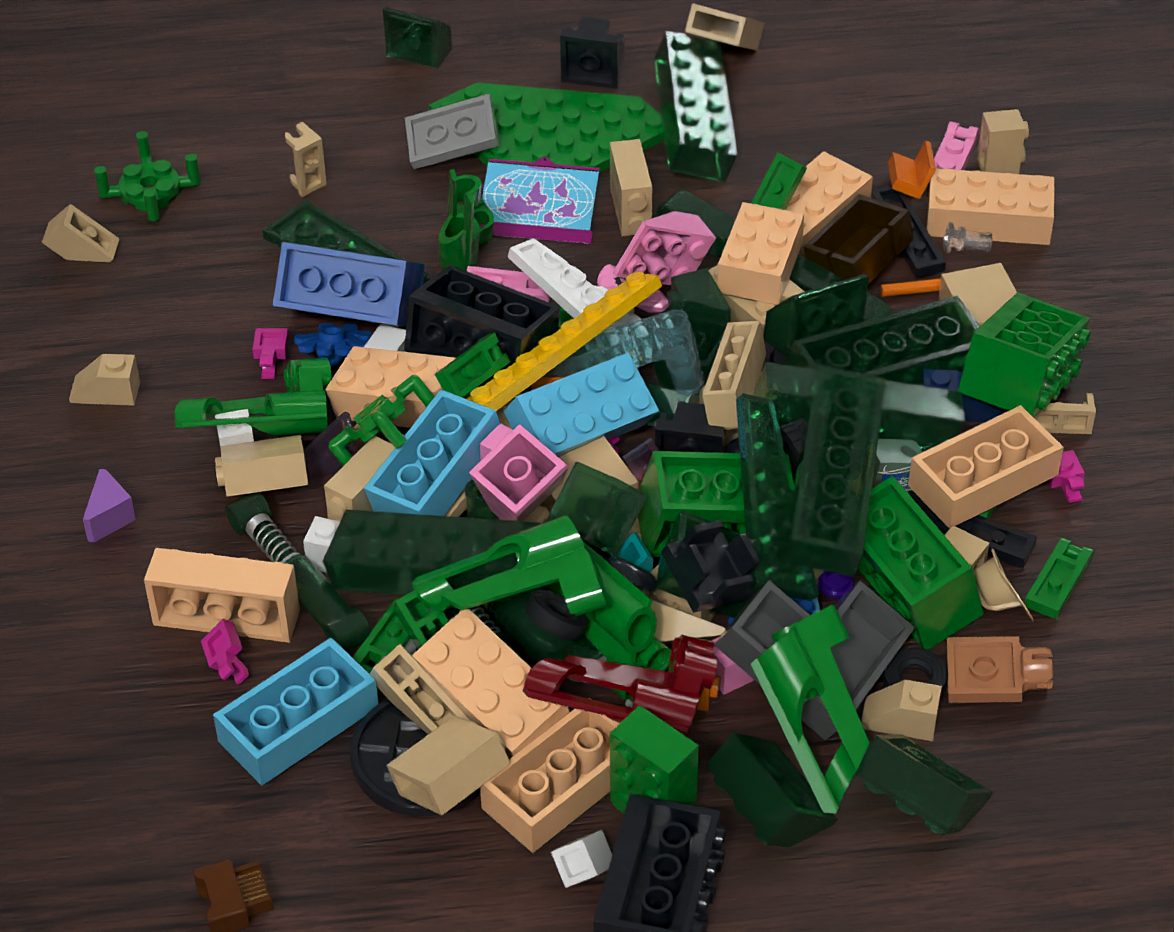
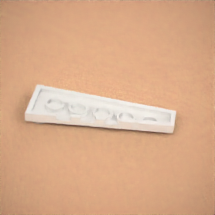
M534 238L509 249L508 258L573 318L580 315L586 306L596 303L603 298L605 292L608 291L603 286L598 287L586 281V274L568 264L566 260ZM635 308L595 337L615 357L629 352L637 368L676 351L680 342L677 337L651 319L644 321L635 315Z

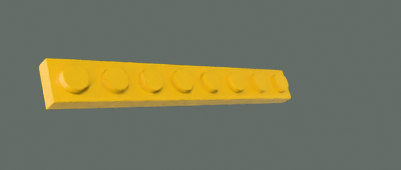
M641 271L629 274L626 277V281L606 291L603 298L596 303L586 306L583 312L576 318L564 322L561 325V329L553 335L541 339L538 346L530 352L518 356L515 363L507 369L495 373L491 381L484 386L472 390L470 396L466 399L497 411L660 289L662 284L659 275L644 274Z

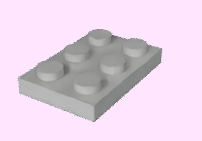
M489 94L405 117L409 158L413 169L499 146L493 101Z

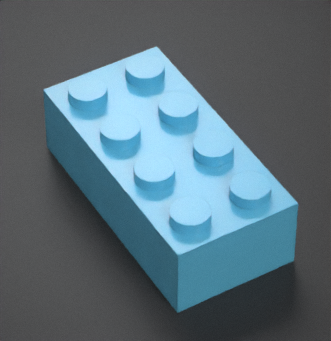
M629 352L516 396L504 410L513 430L520 424L557 457L603 436L610 440L644 426L659 412Z
M440 389L404 437L407 441L391 452L364 487L373 512L430 536L472 480L469 472L481 461L480 443L500 424L496 411Z
M329 638L214 713L213 717L218 742L262 786L365 717L368 712L377 706L376 680L332 638Z

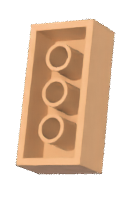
M824 151L805 166L807 170L786 210L804 214L803 242L794 264L795 267H799L806 260L803 246L858 194L871 198L873 176Z
M936 168L930 179L926 229L930 236L1050 245L1054 221V177Z
M353 346L325 391L335 418L355 421L353 418L363 410L367 403L373 402L382 394L386 399L393 396L390 389L399 386L411 375L419 376L433 395L436 396L442 387L434 374L456 358ZM414 391L405 397L402 403L406 410L392 420L395 426L411 428L426 409V406ZM468 393L463 398H468L470 396V393Z
M1020 405L912 457L908 486L950 529L952 525L957 526L1057 476L1064 447Z
M155 548L144 578L152 622L155 626L210 632L222 619L234 623L238 636L288 643L291 641L300 612L294 565L219 556L210 553L202 554L177 549Z
M469 609L460 611L412 655L413 659L471 721L488 730H494L502 736L506 743L505 752L508 759L570 713L567 706L528 698L522 690L526 676L532 668Z
M579 709L572 710L509 759L510 765L480 786L482 809L534 853L610 792V732L620 723L611 720L605 715Z

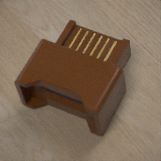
M231 859L193 870L199 896L208 899L210 903V908L206 913L210 932H236L250 928L248 917L274 910L272 898L259 861L233 868Z

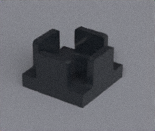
M582 17L577 30H573V28L562 29L560 34L561 82L618 89L620 68L624 59V34H618V36L608 35L610 21L590 17Z
M678 402L674 420H668V413H660V418L657 419L655 426V451L724 453L727 430H724L722 426L708 424L704 404Z
M721 520L695 525L683 540L667 544L661 551L693 613L747 601L756 593L752 586L754 579L750 574L760 564V559L745 533L738 534L729 544L724 534L720 533L724 528Z

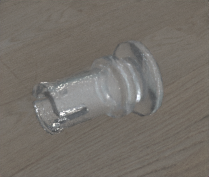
M949 222L943 238L944 252L950 253L953 247L956 251L960 252L963 249H970L989 253L992 246V233L965 230V227L961 226L958 229H954V223Z

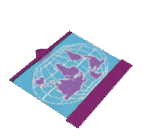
M542 157L535 162L489 159L482 199L494 216L493 235L591 244L593 232L590 231L599 168L554 164L547 157Z

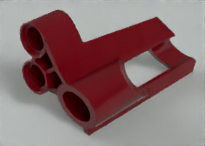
M681 634L679 638L675 637L668 672L571 655L563 661L545 658L529 671L522 691L528 698L605 715L618 723H621L640 705L687 737L703 689H710L714 682L718 658L713 656L714 642ZM570 678L626 691L631 695L634 702L632 709L561 693L558 690L564 679Z

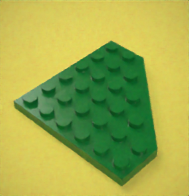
M474 83L429 105L430 111L486 94L490 95L493 101L499 146L473 153L487 167L489 159L535 162L542 157H547L554 164L599 168L600 173L610 168V142L640 139L644 151L675 135V126L639 96Z

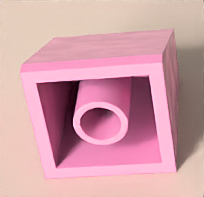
M519 424L469 474L490 510L514 530L563 483L568 466Z

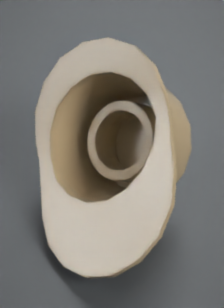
M992 548L993 557L973 571L981 605L987 610L992 611L1021 606L1033 622V617L1008 581L1002 565Z

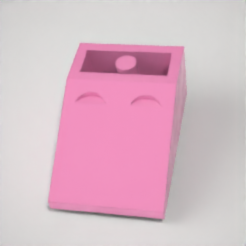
M674 211L643 221L614 269L613 274L616 277L626 278L631 273L641 271L644 274L659 275L661 284L686 287L716 237L698 215Z

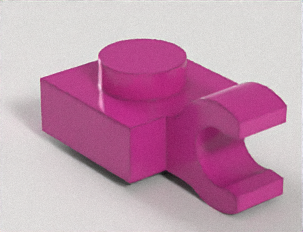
M256 328L252 351L253 358L260 359V367H262L261 379H275L276 359H286L289 340L288 328Z
M1074 450L1062 453L1059 474L1048 480L1051 488L1062 487L1068 503L1082 501L1079 489L1084 488L1085 472Z
M222 619L201 640V644L209 667L218 670L223 680H226L232 674L236 684L240 685L249 675L246 666L236 657L243 648L234 623Z

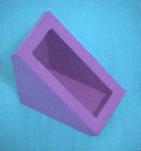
M99 469L83 517L87 540L94 543L136 520L131 496L106 469Z

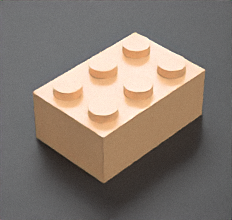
M743 202L718 263L717 293L779 305L803 242L804 214Z

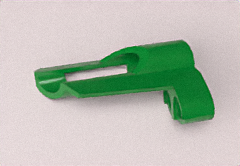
M453 169L449 170L448 218L439 233V263L443 268L452 265L467 271V267L474 266L478 260L479 245L488 243L493 237L494 216L481 198V179L474 175L456 176Z
M328 358L290 360L287 369H284V380L288 392L268 393L266 397L221 402L213 397L180 400L174 411L176 428L247 423L260 431L278 436L328 433L325 387L331 381L330 362ZM248 409L249 414L264 413L267 415L206 420V417H215L216 414Z
M567 515L507 536L483 553L421 575L412 583L418 599L429 609L437 612L453 607L462 611L557 581L560 582L571 615L575 614L576 617L608 606L605 595L606 589L595 561L592 562L590 554L584 547L575 525ZM515 553L518 559V563L514 568L456 590L446 580L448 577Z
M582 541L590 554L592 562L595 561L599 569L608 601V606L586 614L589 623L584 635L607 658V662L665 671L669 666L671 650L654 636L657 618L655 612L650 608L652 600ZM560 582L551 583V592L564 597ZM611 688L625 702L628 699L634 701L628 692Z
M834 604L771 634L774 644L751 663V666L823 813L836 814L841 799L870 743L830 647L850 638ZM818 695L842 740L824 776L803 735L801 723L803 703Z

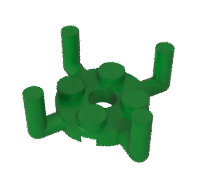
M139 131L136 133L141 164L125 166L123 168V175L119 180V185L109 186L106 167L97 166L94 169L96 184L101 198L121 197L125 204L128 205L127 202L135 205V209L147 211L148 219L151 222H156L160 218L159 209L170 204L169 200L175 195L177 198L181 188L194 187L200 184L198 159L194 153L187 154L185 161L188 175L178 176V173L171 167L169 161L158 160L152 162L148 133L146 131ZM148 185H155L151 188H145Z
M411 375L399 386L390 389L393 393V396L386 399L382 394L373 402L367 403L363 410L353 418L357 424L353 428L347 424L344 430L329 442V450L342 466L353 457L345 448L352 440L360 438L365 443L380 432L385 439H389L396 449L407 441L392 422V420L406 410L402 404L405 397L414 391L426 407L435 397L419 376Z

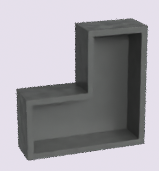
M768 580L748 600L714 646L760 684L751 663L774 644L771 634L810 615ZM861 581L845 593L835 605L850 638L830 647L855 709H857L915 628ZM819 695L803 703L802 721L819 736L827 740L837 732Z

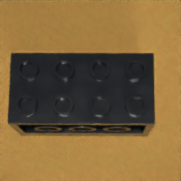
M448 265L409 295L404 351L457 358L478 343V340L495 332L499 339L497 343L502 353L506 352L510 359V363L501 370L507 369L516 362L518 356L530 352L539 345L541 339L551 336L558 331L561 307L455 266ZM494 375L484 381V383L491 381Z
M630 793L594 917V932H706L709 921L708 905L714 903L716 895V873H721L725 857L723 846L726 828L720 827L721 811Z

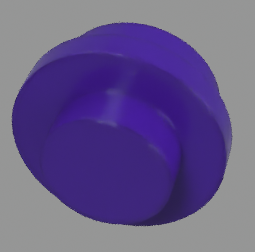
M840 566L826 568L818 579L819 591L824 596L832 599H840L853 587V579L849 572Z

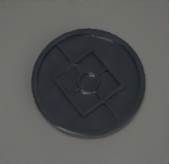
M389 699L381 702L368 712L355 730L350 749L354 777L361 790L372 801L387 810L408 816L440 815L400 796L387 768V764L428 735ZM480 787L446 813L459 809L481 794Z

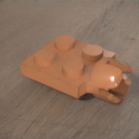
M1019 636L947 637L948 702H1022V694L1027 690L1040 691L1051 689L1053 680L1050 679H1052L1054 674L1053 661L1046 658L1053 657L1051 649L1046 647H1022Z

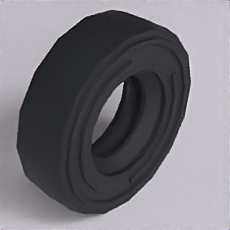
M534 591L525 606V612L533 623L549 634L563 640H579L589 623L586 614L576 617L575 614L571 615L565 598L551 591Z
M918 647L903 648L897 651L882 673L883 685L886 688L903 681L901 674L905 670H922L929 678L928 684L941 686L940 698L945 692L948 680L946 666L940 657L929 650Z

